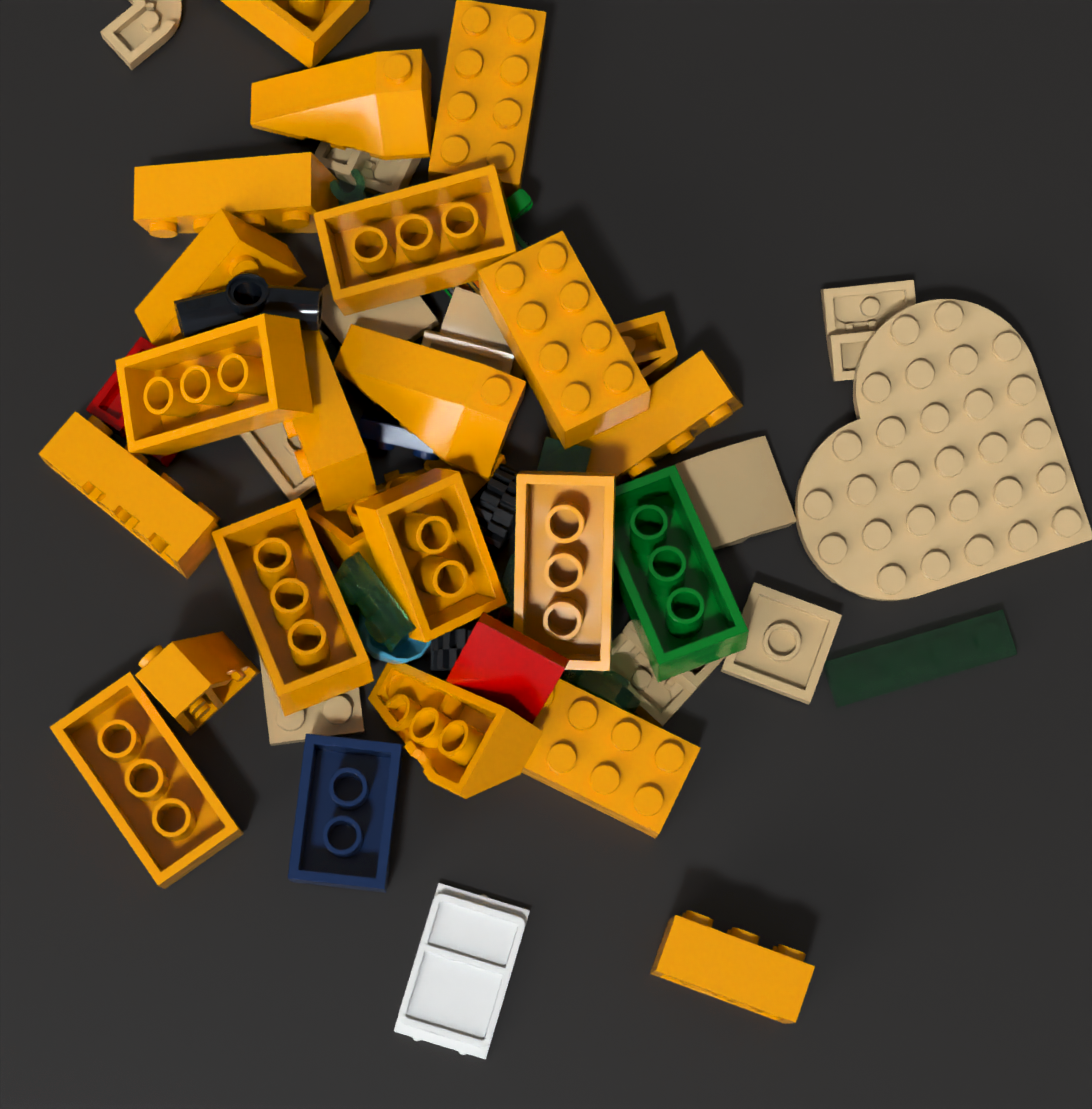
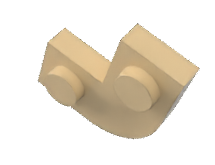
M128 0L132 6L100 31L102 38L126 65L133 70L175 34L182 17L181 0Z

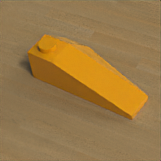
M422 49L374 52L254 82L251 86L250 124L254 129L300 140L311 138L330 143L331 147L346 150L348 147L368 152L371 157L382 160L428 158L431 156V72Z
M353 324L350 325L333 364L334 369L371 401L375 404L378 403L390 413L410 434L413 433L422 440L442 461L486 480L490 479L524 398L526 381L476 361Z

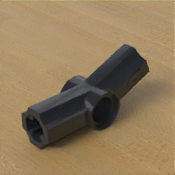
M245 273L235 276L228 282L225 289L174 301V306L183 339L263 313L299 319L301 330L318 331L322 319L323 293L321 288L268 285L265 279L259 275Z

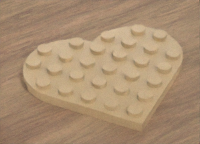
M936 299L917 303L888 319L869 339L856 366L853 381V402L857 420L839 428L816 448L807 462L797 485L795 496L796 526L802 545L816 568L832 583H836L842 588L859 595V597L877 601H898L930 593L1092 540V530L1031 352L1018 332L1007 321L991 310L975 303L956 299Z

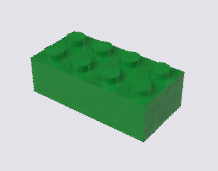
M672 465L616 486L614 581L657 681L661 682L746 649L748 628L676 466Z

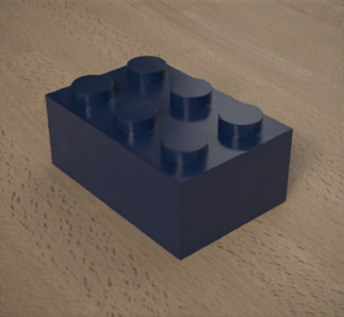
M306 734L288 870V879L291 882L387 893L404 751L402 744Z

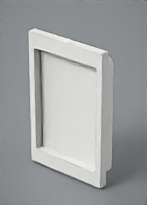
M438 883L394 1032L410 1036L415 1041L423 1040L456 1050L461 1055L469 1054L486 1059L530 910L491 899L485 894L478 895Z

